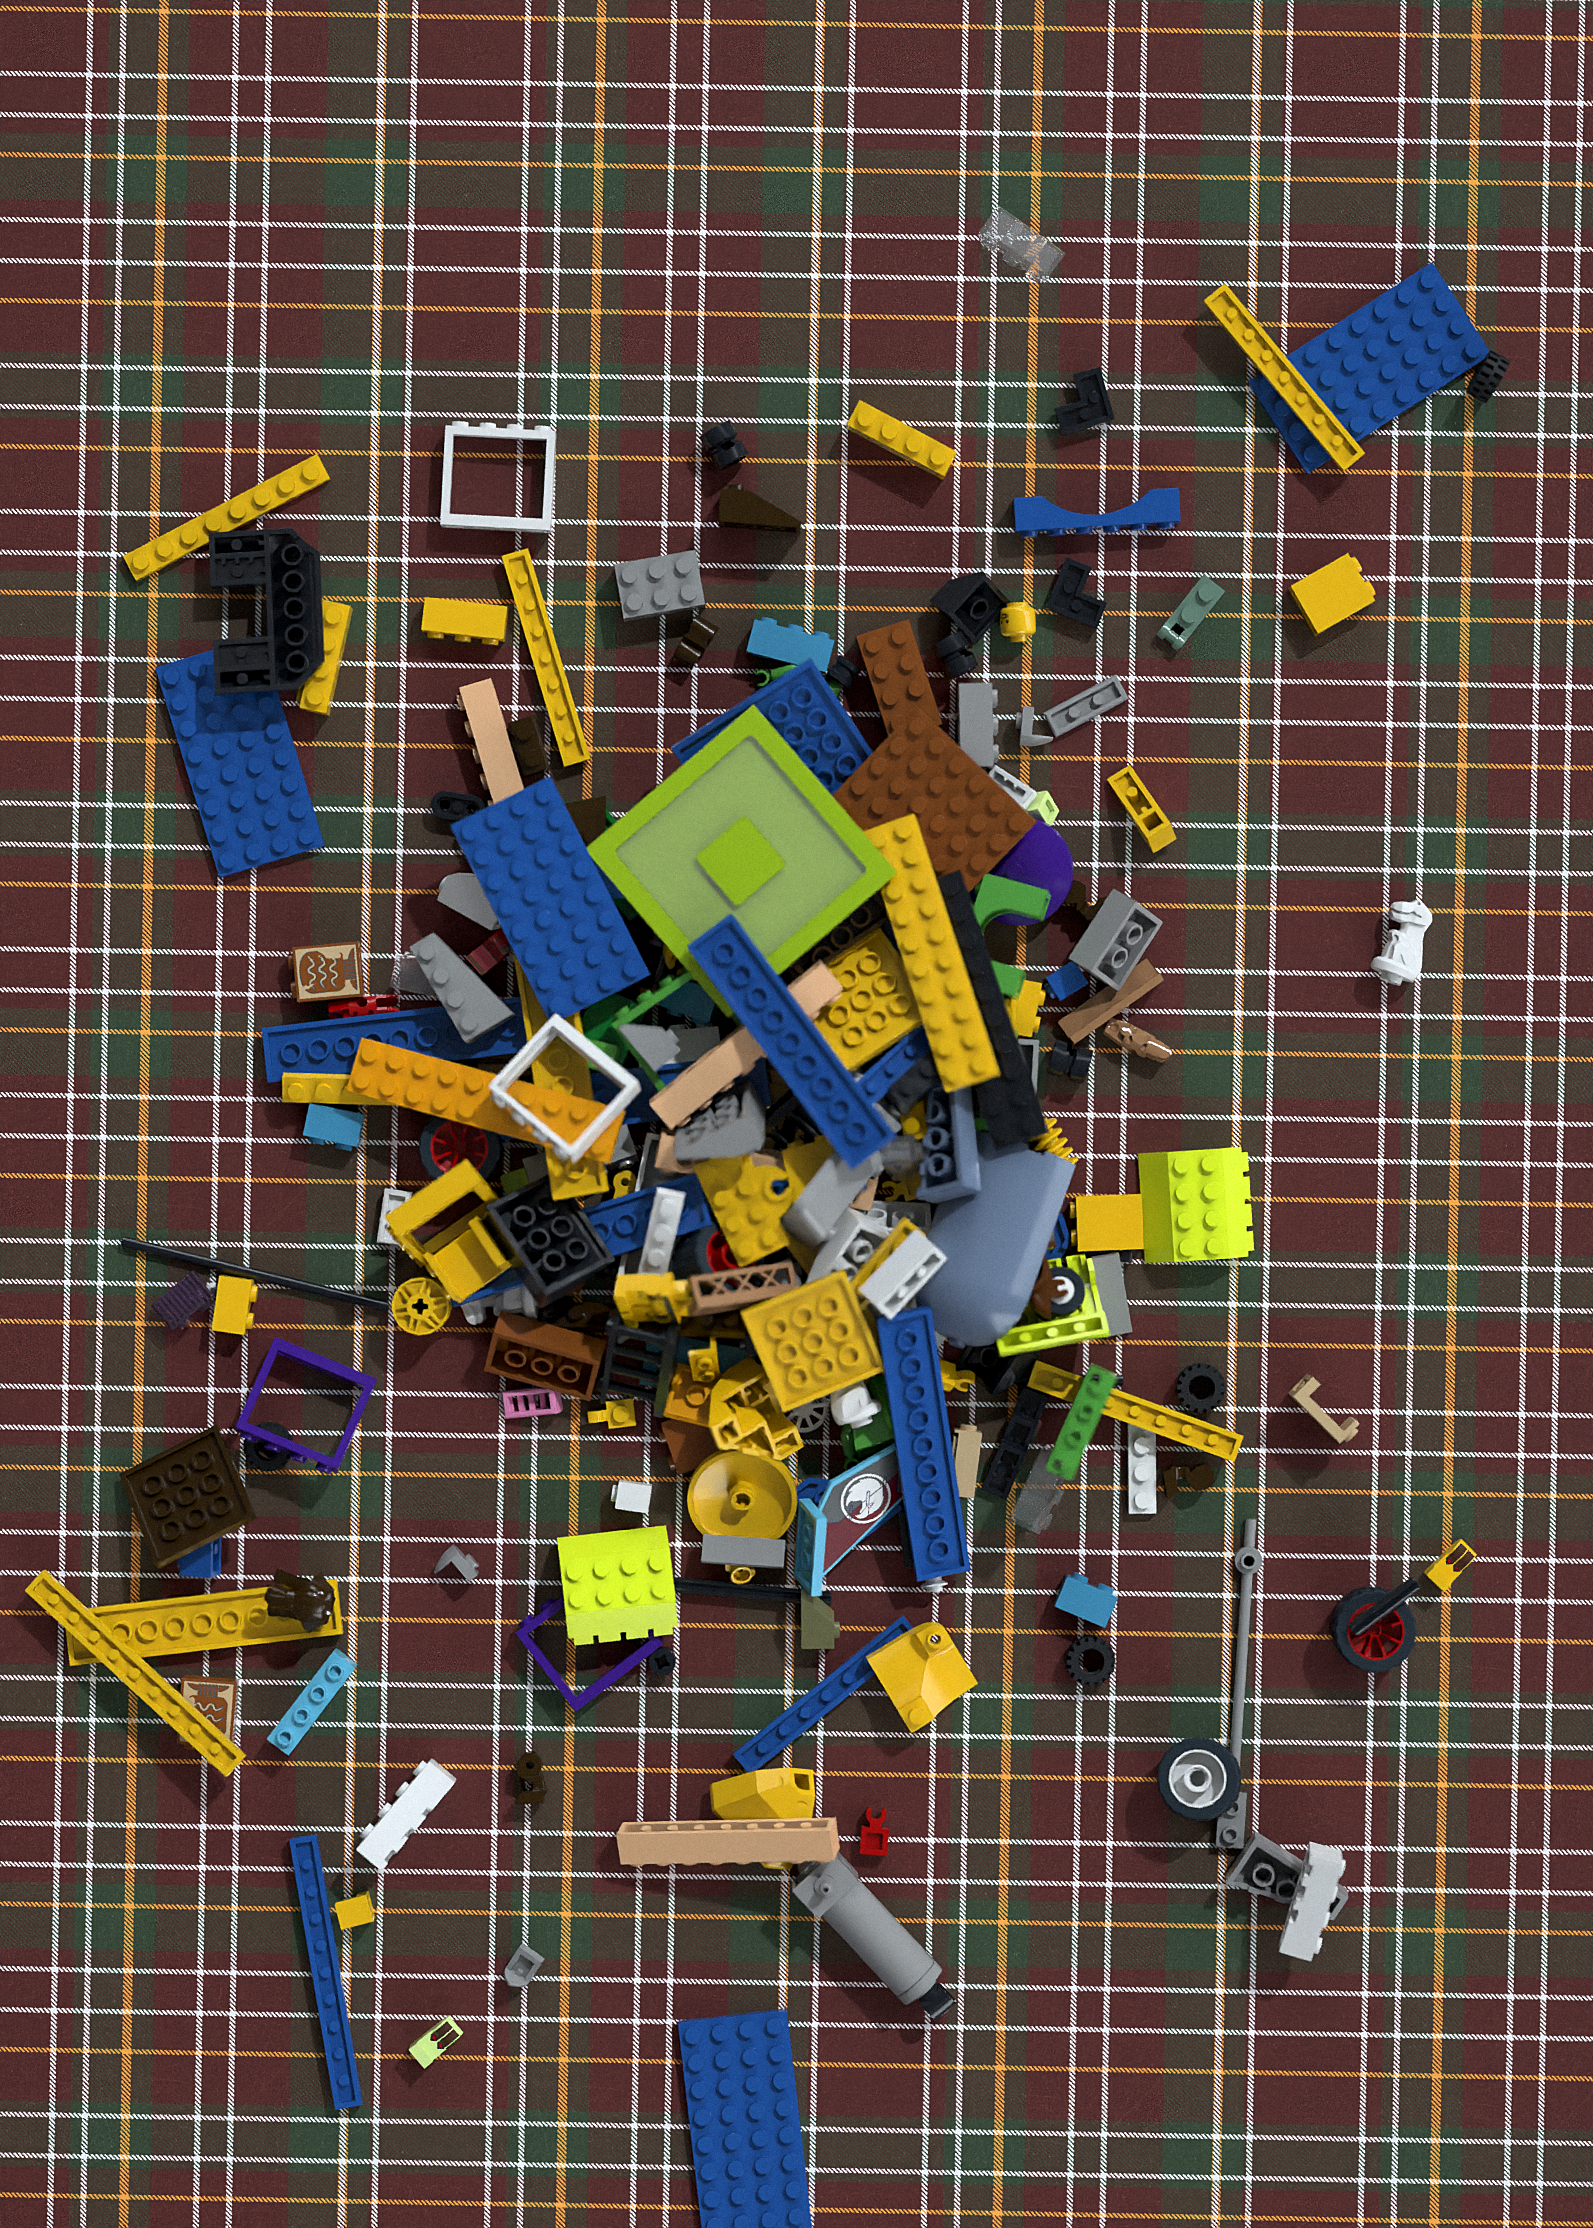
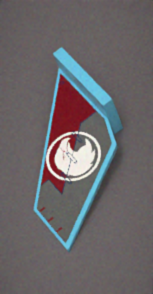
M894 1443L830 1480L818 1507L809 1498L799 1499L793 1576L810 1596H822L823 1577L903 1499Z

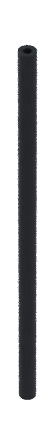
M126 1236L122 1238L121 1247L387 1312L389 1308V1301Z

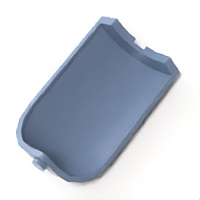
M975 1131L981 1192L938 1203L926 1238L948 1259L915 1293L917 1307L931 1308L934 1330L948 1338L950 1345L962 1349L965 1345L982 1346L992 1344L1006 1335L1020 1318L1029 1300L1076 1166L1047 1151L1036 1153L1027 1150L1029 1145L1022 1142L996 1151L990 1133Z

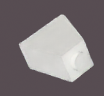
M456 873L448 875L441 881L438 901L490 930L501 928L475 874Z

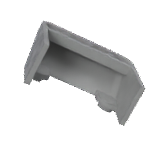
M835 1149L792 1207L781 1218L785 1231L811 1251L822 1240L828 1242L837 1230L833 1225L871 1176L876 1179L886 1165L882 1161L885 1157L878 1151L857 1168L851 1170Z

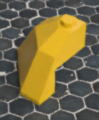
M747 1357L728 1368L712 1389L709 1428L716 1446L720 1449L729 1450L730 1448L755 1456L760 1454L767 1455L772 1459L781 1461L803 1448L804 1445L797 1427L780 1411L776 1398L763 1388V1383L768 1379L767 1373L752 1357Z

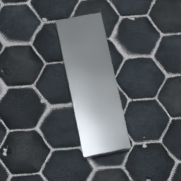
M1115 674L1044 712L1043 715L1056 738L1129 698Z
M1113 1252L1092 1256L1097 1290L1102 1310L1105 1311L1110 1336L1133 1332L1119 1253Z
M703 1534L701 1563L783 1569L785 1540Z

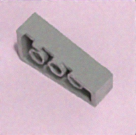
M432 933L410 946L412 953L466 1043L474 1042L517 1016L438 935Z

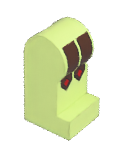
M447 2016L413 2042L409 2047V2051L425 2069L448 2046L456 2041L463 2034V2031L450 2016Z

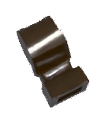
M696 614L690 626V631L685 634L673 660H679L689 666L688 669L693 670L705 653L708 640L715 636L719 628Z
M1073 880L1065 903L1077 904L1076 911L1086 921H1091L1095 918L1107 897H1099L1095 905H1089L1086 902L1087 887L1080 881Z
M1170 1464L1168 1468L1161 1470L1167 1499L1175 1496L1179 1491L1177 1487L1179 1479H1185L1195 1491L1206 1490L1215 1480L1213 1470L1205 1464L1194 1465L1191 1470L1186 1465Z
M535 1751L525 1752L518 1761L517 1774L519 1777L530 1781L532 1789H523L517 1797L516 1804L544 1803L548 1788L544 1775L538 1774L542 1768L543 1760Z

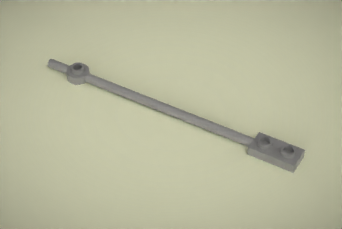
M1245 1519L1244 1547L1238 1549L1234 1556L1235 1566L1242 1572L1230 1751L1237 1759L1239 1768L1253 1573H1256L1262 1565V1556L1255 1548L1256 1519ZM1246 1556H1252L1254 1559L1253 1563L1249 1566L1244 1564ZM1239 1792V1798L1232 1805L1233 1807L1217 1818L1216 1847L1243 1849L1246 1792Z

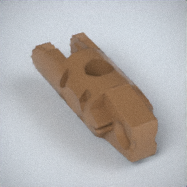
M1110 1018L1103 1031V1034L1115 1043L1143 1058L1147 1057L1153 1061L1156 1060L1159 1063H1163L1171 1056V1049L1167 1045H1164L1163 1042L1155 1039V1036L1132 1024Z

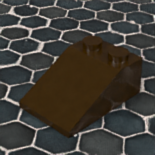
M727 484V488H721L718 519L720 528L801 534V521L753 492L744 490L743 485Z

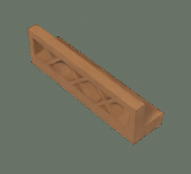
M1146 958L1134 967L1119 992L1107 986L1057 1023L1071 1043L1075 1044L1164 979L1160 973L1156 972Z
M792 1262L692 1276L688 1278L693 1301L686 1307L689 1317L742 1309L795 1289L798 1285ZM785 1270L788 1284L781 1285L772 1279L774 1273ZM756 1274L765 1281L761 1288L756 1289L747 1283L750 1275ZM731 1278L739 1284L736 1292H729L721 1286L725 1279ZM706 1282L713 1287L712 1294L701 1297L698 1283Z

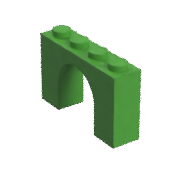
M985 874L983 880L976 885L975 895H977V899L973 907L983 933L986 925L993 918L1006 913L1018 914L1043 922L1051 895L1044 889ZM992 960L1003 996L1019 1000L1027 974L1022 969Z

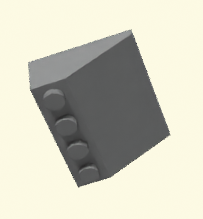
M750 1079L713 1098V1101L700 1111L697 1108L690 1114L691 1119L680 1128L677 1127L673 1153L676 1159L737 1157L744 1153L750 1155L761 1148L764 1141L766 1105Z

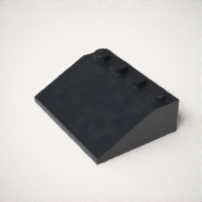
M549 1174L487 1205L481 1219L540 1309L565 1296L615 1259L574 1198L553 1200Z

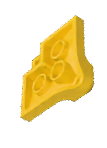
M927 1622L918 1625L866 1656V1659L911 1733L934 1720V1717L948 1704L978 1684L947 1631L937 1622ZM933 1635H939V1639L936 1642L930 1641Z

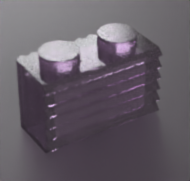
M192 1270L152 1304L151 1307L172 1331L177 1328L182 1331L194 1321L191 1316L195 1312L200 1310L203 1313L215 1303L212 1298L217 1294L196 1270Z

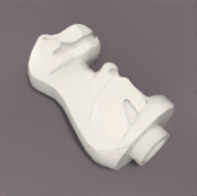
M1419 900L1394 902L1389 908V918L1400 923V929H1391L1387 932L1388 942L1383 949L1382 955L1373 958L1370 965L1372 969L1381 973L1380 979L1387 983L1398 986L1401 985L1402 980L1413 983L1421 972L1423 936L1432 922V914Z
M526 1286L461 1305L467 1322L472 1325L481 1324L486 1320V1307H492L496 1316H499L500 1311H505L512 1314L523 1313L526 1318L536 1320L539 1313V1306Z
M864 1379L830 1393L831 1412L838 1425L850 1423L852 1428H857L872 1422L871 1415L881 1411V1402L877 1399H871L869 1391L863 1383Z

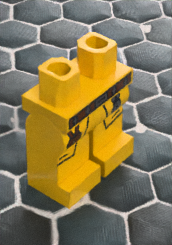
M664 1273L663 1277L657 1274L617 1276L614 1299L626 1326L637 1328L639 1321L680 1324L681 1316H689L686 1306L693 1301V1298L689 1297L690 1286L688 1280L675 1281L672 1273Z

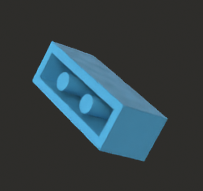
M761 617L760 621L754 620L746 654L787 665H799L811 657L821 674L826 675L835 641L830 639V634L820 631H814V635L803 632V627L794 624H788L787 628L776 625L777 620L767 617Z

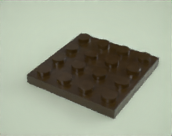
M217 1424L119 1474L153 1561L158 1568L257 1519L223 1434Z

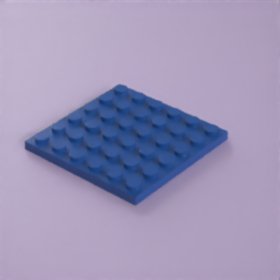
M811 657L671 746L680 763L684 765L754 705L831 796L873 753Z

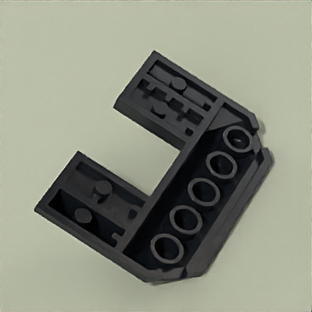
M292 528L209 533L211 588L266 586L268 637L213 640L215 694L299 690L325 662L320 553L304 541Z

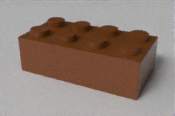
M909 619L856 636L857 645L887 737L917 706L941 727L942 721Z
M500 1311L484 1371L590 1401L607 1341Z

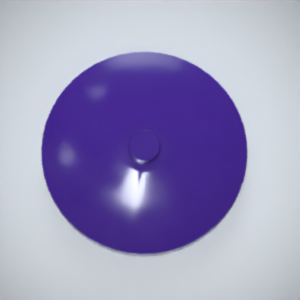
M1034 818L1037 822L987 874L1047 890L1051 898L1044 917L1046 919L1054 914L1068 897L1073 884L1074 864L1070 849L1060 833L1048 823ZM976 886L969 892L974 903L977 899V895H975ZM1006 913L993 918L1000 923L1013 926H1024L1040 922L1039 920L1013 913Z

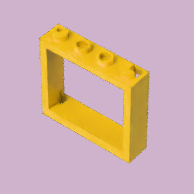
M466 1159L385 1215L384 1218L389 1224L386 1230L393 1240L397 1241L400 1247L406 1250L411 1259H414L421 1268L428 1263L423 1256L426 1252L432 1255L438 1253L471 1229L468 1224L469 1221L476 1216L482 1219L487 1205L501 1198ZM471 1189L483 1199V1204L423 1245L411 1233L416 1227Z

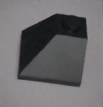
M982 571L948 580L930 600L941 614L958 630L962 631L974 644L998 620L1000 611L1007 607L1006 604L1011 603Z
M995 1341L989 1345L968 1346L957 1362V1365L962 1370L975 1373V1381L990 1395L995 1396L1022 1380L1039 1355L1031 1350L1000 1356Z

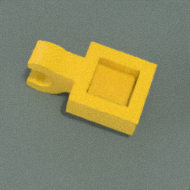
M939 1358L943 1390L950 1392L955 1387L960 1391L967 1392L968 1383H975V1373L968 1370L955 1371L956 1364Z
M633 1398L606 1401V1409L587 1411L589 1423L608 1421L609 1429L636 1426Z

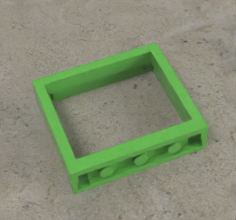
M684 965L681 967L683 972L674 977L673 974H670L659 982L660 988L652 993L650 990H647L636 998L638 1003L628 1008L626 1005L613 1014L615 1017L612 1020L613 1027L658 1091L662 1090L666 1084L621 1032L618 1026L622 1023H629L694 978ZM736 1013L731 1015L738 1026L743 1023Z
M1091 1362L1049 1456L1046 1470L1072 1480L1117 1379L1116 1373ZM1092 1374L1099 1375V1380L1091 1378ZM1055 1458L1062 1461V1463L1054 1462Z

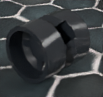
M730 420L715 426L699 437L706 451L713 453L711 460L718 472L730 468L749 455L742 441L735 439L737 432ZM727 445L728 450L725 451L722 447Z
M962 631L952 634L931 646L937 661L943 662L941 669L947 681L962 676L979 666L974 653L967 651L969 643Z
M1056 1039L1046 1073L1062 1077L1065 1074L1069 1080L1083 1084L1089 1070L1093 1050L1081 1046L1073 1049L1071 1043Z

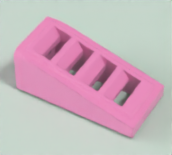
M539 1386L502 1391L505 1419L557 1414L563 1411L560 1392ZM547 1393H549L550 1407H548ZM535 1394H539L541 1408H537ZM524 1395H528L529 1410H526ZM513 1396H517L519 1411H514Z

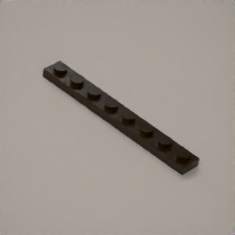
M554 1301L540 1309L538 1321L574 1332L605 1333L608 1319H614L618 1306L617 1304ZM744 1308L690 1317L681 1316L680 1336L747 1339L748 1328L741 1314V1310H744ZM621 1317V1324L625 1325L624 1320ZM639 1321L637 1328L662 1334V1332H668L671 1322L663 1324L657 1321Z

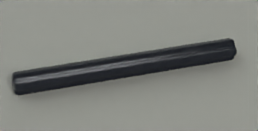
M673 1577L676 1593L801 1604V1589ZM822 1591V1596L817 1597L830 1606L832 1593Z

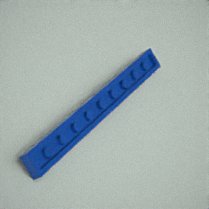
M316 1833L293 1837L289 1839L335 2110L361 2106L363 2100L318 1835Z

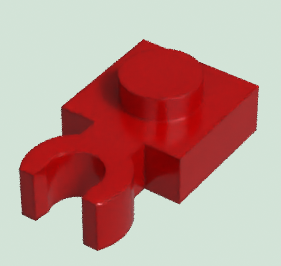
M867 1807L866 1818L870 1824L869 1826L861 1825L860 1854L887 1856L889 1827H881V1823L885 1821L887 1816L886 1808H882L880 1817L874 1818L871 1815V1807Z

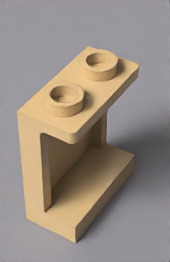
M1306 1374L1288 1394L1334 1440L1339 1443L1343 1440L1348 1442L1358 1432L1356 1427L1359 1423L1354 1418L1348 1417L1338 1426L1309 1397L1321 1384L1314 1377Z

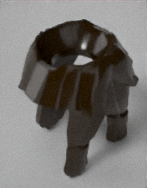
M277 1568L274 1575V1583L276 1584L267 1589L264 1597L268 1604V1615L299 1620L303 1629L308 1633L327 1624L333 1612L336 1598L333 1587L325 1580L322 1573L315 1575L310 1580ZM281 1584L291 1587L293 1590H288L281 1586Z

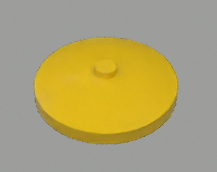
M722 1449L704 1459L694 1471L688 1486V1511L694 1525L702 1535L778 1539L786 1532L794 1519L797 1509V1488L791 1472L782 1461L772 1459L767 1455L760 1454L755 1456L741 1453L735 1449Z

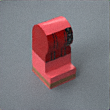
M501 928L465 958L484 977L513 949Z

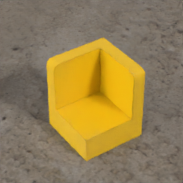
M369 1891L358 1893L354 1898L335 1903L341 1930L373 1922L375 1919Z

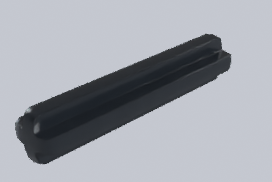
M1410 1577L1350 1622L1349 1628L1356 1636H1360L1420 1591L1419 1583L1415 1578Z

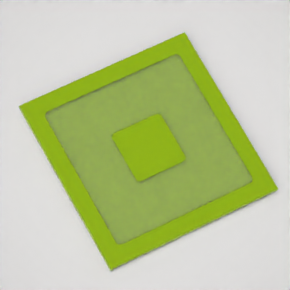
M754 705L587 847L594 861L728 1018L735 1011L687 947L689 944L732 913L779 975L897 874V871Z

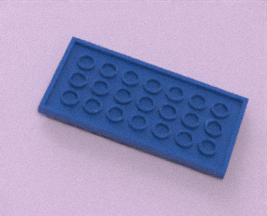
M1431 262L1295 350L1286 358L1352 438L1358 442L1483 361L1489 349L1433 262ZM1262 373L1247 382L1306 475L1332 459Z
M213 650L155 667L219 877L229 876L325 846L278 691L216 695Z
M550 776L450 826L548 1021L555 1013L563 1019L650 975Z
M787 2008L678 2021L702 2228H812Z

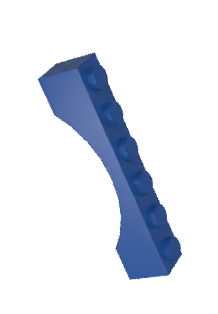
M1179 488L1151 489L1132 505L1112 513L1099 515L1067 511L1050 503L1042 496L1014 498L1015 534H1021V538L1038 537V532H1048V536H1063L1065 531L1076 530V535L1092 534V529H1103V533L1120 532L1119 527H1130L1131 531H1145L1147 526L1158 525L1159 530L1174 529V524H1179L1181 521Z

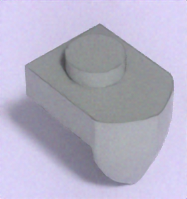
M1023 706L1022 713H1016L1015 729H1020L1019 746H1038L1053 740V737L1032 735L1034 707Z
M453 1544L441 1556L434 1570L436 1574L452 1561L470 1582L479 1574L476 1569L479 1565L469 1553L465 1556Z
M522 1943L504 1970V1978L508 1986H526L532 1980L545 1958Z

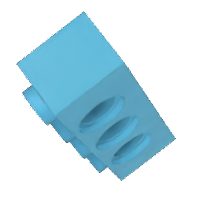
M336 1648L268 1736L267 1740L289 1756L358 1664Z

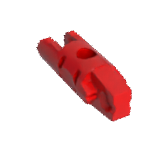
M399 995L355 997L328 1003L329 1018L333 1020L399 1012L398 1008L394 1007L399 1003Z

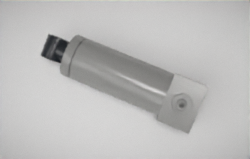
M839 1852L834 1860L827 1863L813 1861L792 1881V1891L818 1919L822 1916L904 2005L918 1999L922 2008L931 2018L937 2021L957 2003L941 1983H936L942 1968L859 1880L858 1872Z

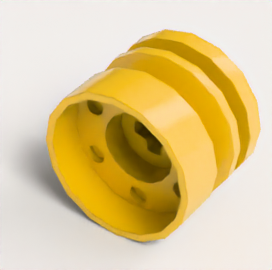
M419 1276L400 1285L394 1293L391 1305L393 1317L397 1324L408 1333L416 1335L430 1334L442 1327L450 1317L452 1310L451 1301L445 1297L440 1289V1286L443 1284L436 1278ZM420 1298L423 1299L424 1304H428V1308L424 1309L423 1313H419V1309L414 1308V1304L419 1302Z

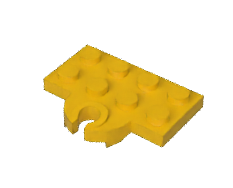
M747 1153L737 1157H712L693 1166L740 1267L791 1244L780 1217L785 1215L794 1204L795 1188L794 1186L786 1188L782 1195H777L772 1190V1184L776 1179L785 1180L789 1177L785 1171L777 1166L770 1165L755 1167L751 1156L747 1155Z

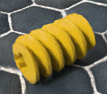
M1046 1117L1045 1120L1050 1133L1029 1140V1142H1039L1034 1151H1047L1075 1164L1078 1161L1077 1156L1068 1157L1073 1151L1072 1147L1063 1148L1068 1139L1066 1137L1058 1138V1135L1063 1131L1062 1128H1052L1057 1119H1047Z

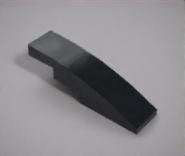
M1024 1384L981 1490L1007 1500L1050 1394Z

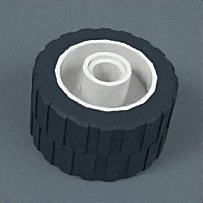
M1186 1738L1172 1745L1171 1749L1163 1755V1759L1158 1766V1791L1166 1806H1169L1174 1813L1190 1820L1209 1821L1229 1811L1235 1801L1238 1800L1240 1789H1242V1772L1232 1752L1221 1743L1209 1738Z

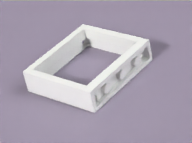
M453 421L452 426L445 425L440 525L443 528L552 533L556 431H551L549 426H534V430H524L523 425L507 424V429L496 428L494 423H480L479 427H468L469 423L463 421ZM454 436L547 441L543 519L450 514Z
M556 1013L489 1085L492 1095L491 1100L502 1109L506 1106L513 1112L511 1116L520 1125L523 1126L526 1123L533 1129L532 1134L542 1143L548 1141L554 1146L552 1150L562 1160L568 1158L573 1163L641 1091L639 1082ZM556 1036H559L623 1090L572 1147L505 1093Z

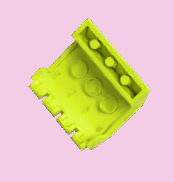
M1241 1147L1138 1154L1145 1263L1248 1257V1251L1254 1250L1253 1231H1247L1246 1226H1252L1251 1204H1245V1199L1251 1198L1249 1177H1243V1172L1249 1171L1248 1152H1242Z
M1085 1253L1066 1256V1268L1072 1269L1079 1274L1084 1282L1085 1297L1078 1310L1068 1316L1058 1317L1051 1315V1321L1044 1322L1034 1314L1029 1303L1026 1304L1018 1321L1006 1335L996 1340L1000 1356L1110 1336L1105 1311L1102 1310L1097 1290L1092 1258L1086 1259ZM1061 1258L1048 1260L1050 1269L1062 1267Z
M666 1525L557 1538L568 1639L574 1638V1646L593 1644V1636L596 1635L599 1637V1643L621 1640L620 1633L626 1632L627 1640L648 1637V1629H653L654 1636L673 1634V1626H678Z

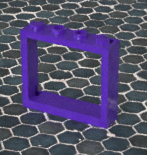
M275 1337L236 1424V1432H239V1437L246 1439L248 1442L254 1443L256 1439L265 1443L264 1447L272 1452L280 1453V1450L291 1454L290 1458L296 1462L305 1464L308 1461L316 1464L315 1469L320 1472L331 1474L332 1471L338 1473L375 1388L377 1379ZM277 1354L363 1390L334 1458L248 1423Z
M564 1595L556 1601L552 1597L539 1607L541 1612L535 1617H532L531 1614L526 1616L518 1623L520 1628L516 1631V1635L575 1711L579 1710L664 1643L660 1636H654L653 1629H648V1640L575 1695L529 1635L532 1630L565 1606Z

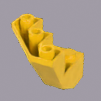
M799 1768L757 1770L710 1784L712 1812L720 1820L812 1818L815 1801L813 1770ZM777 1861L773 1864L760 1862L765 1868L790 1870L794 1864L789 1861Z

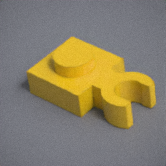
M920 1170L899 1175L901 1183L884 1182L882 1184L884 1189L894 1188V1195L885 1198V1201L896 1202L900 1196H904L905 1202L920 1200L917 1198V1189L921 1188L922 1175L919 1174Z

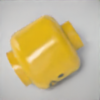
M1028 602L1007 603V607L1000 611L1001 634L1010 637V642H1026L1027 636H1031L1036 632L1035 609L1028 607Z

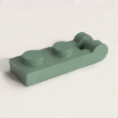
M1203 575L1156 635L1162 640L1165 638L1172 643L1171 647L1178 652L1225 591L1207 576ZM1175 623L1184 630L1180 636L1171 630Z

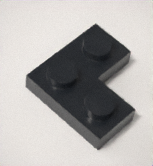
M1100 367L1073 374L1080 401L1054 409L1061 435L1064 436L1115 421Z
M1066 557L1046 610L1097 629L1107 602L1082 593L1092 567Z

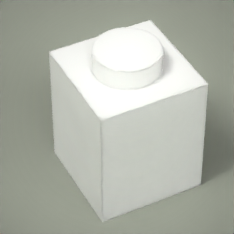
M620 1479L619 1485H613L611 1501L616 1502L615 1509L648 1513L652 1484Z

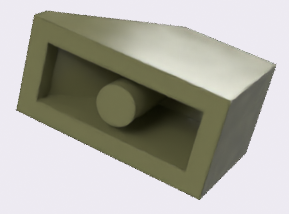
M801 1587V1649H834V1638H840V1622H834V1611L817 1596H810L804 1587Z

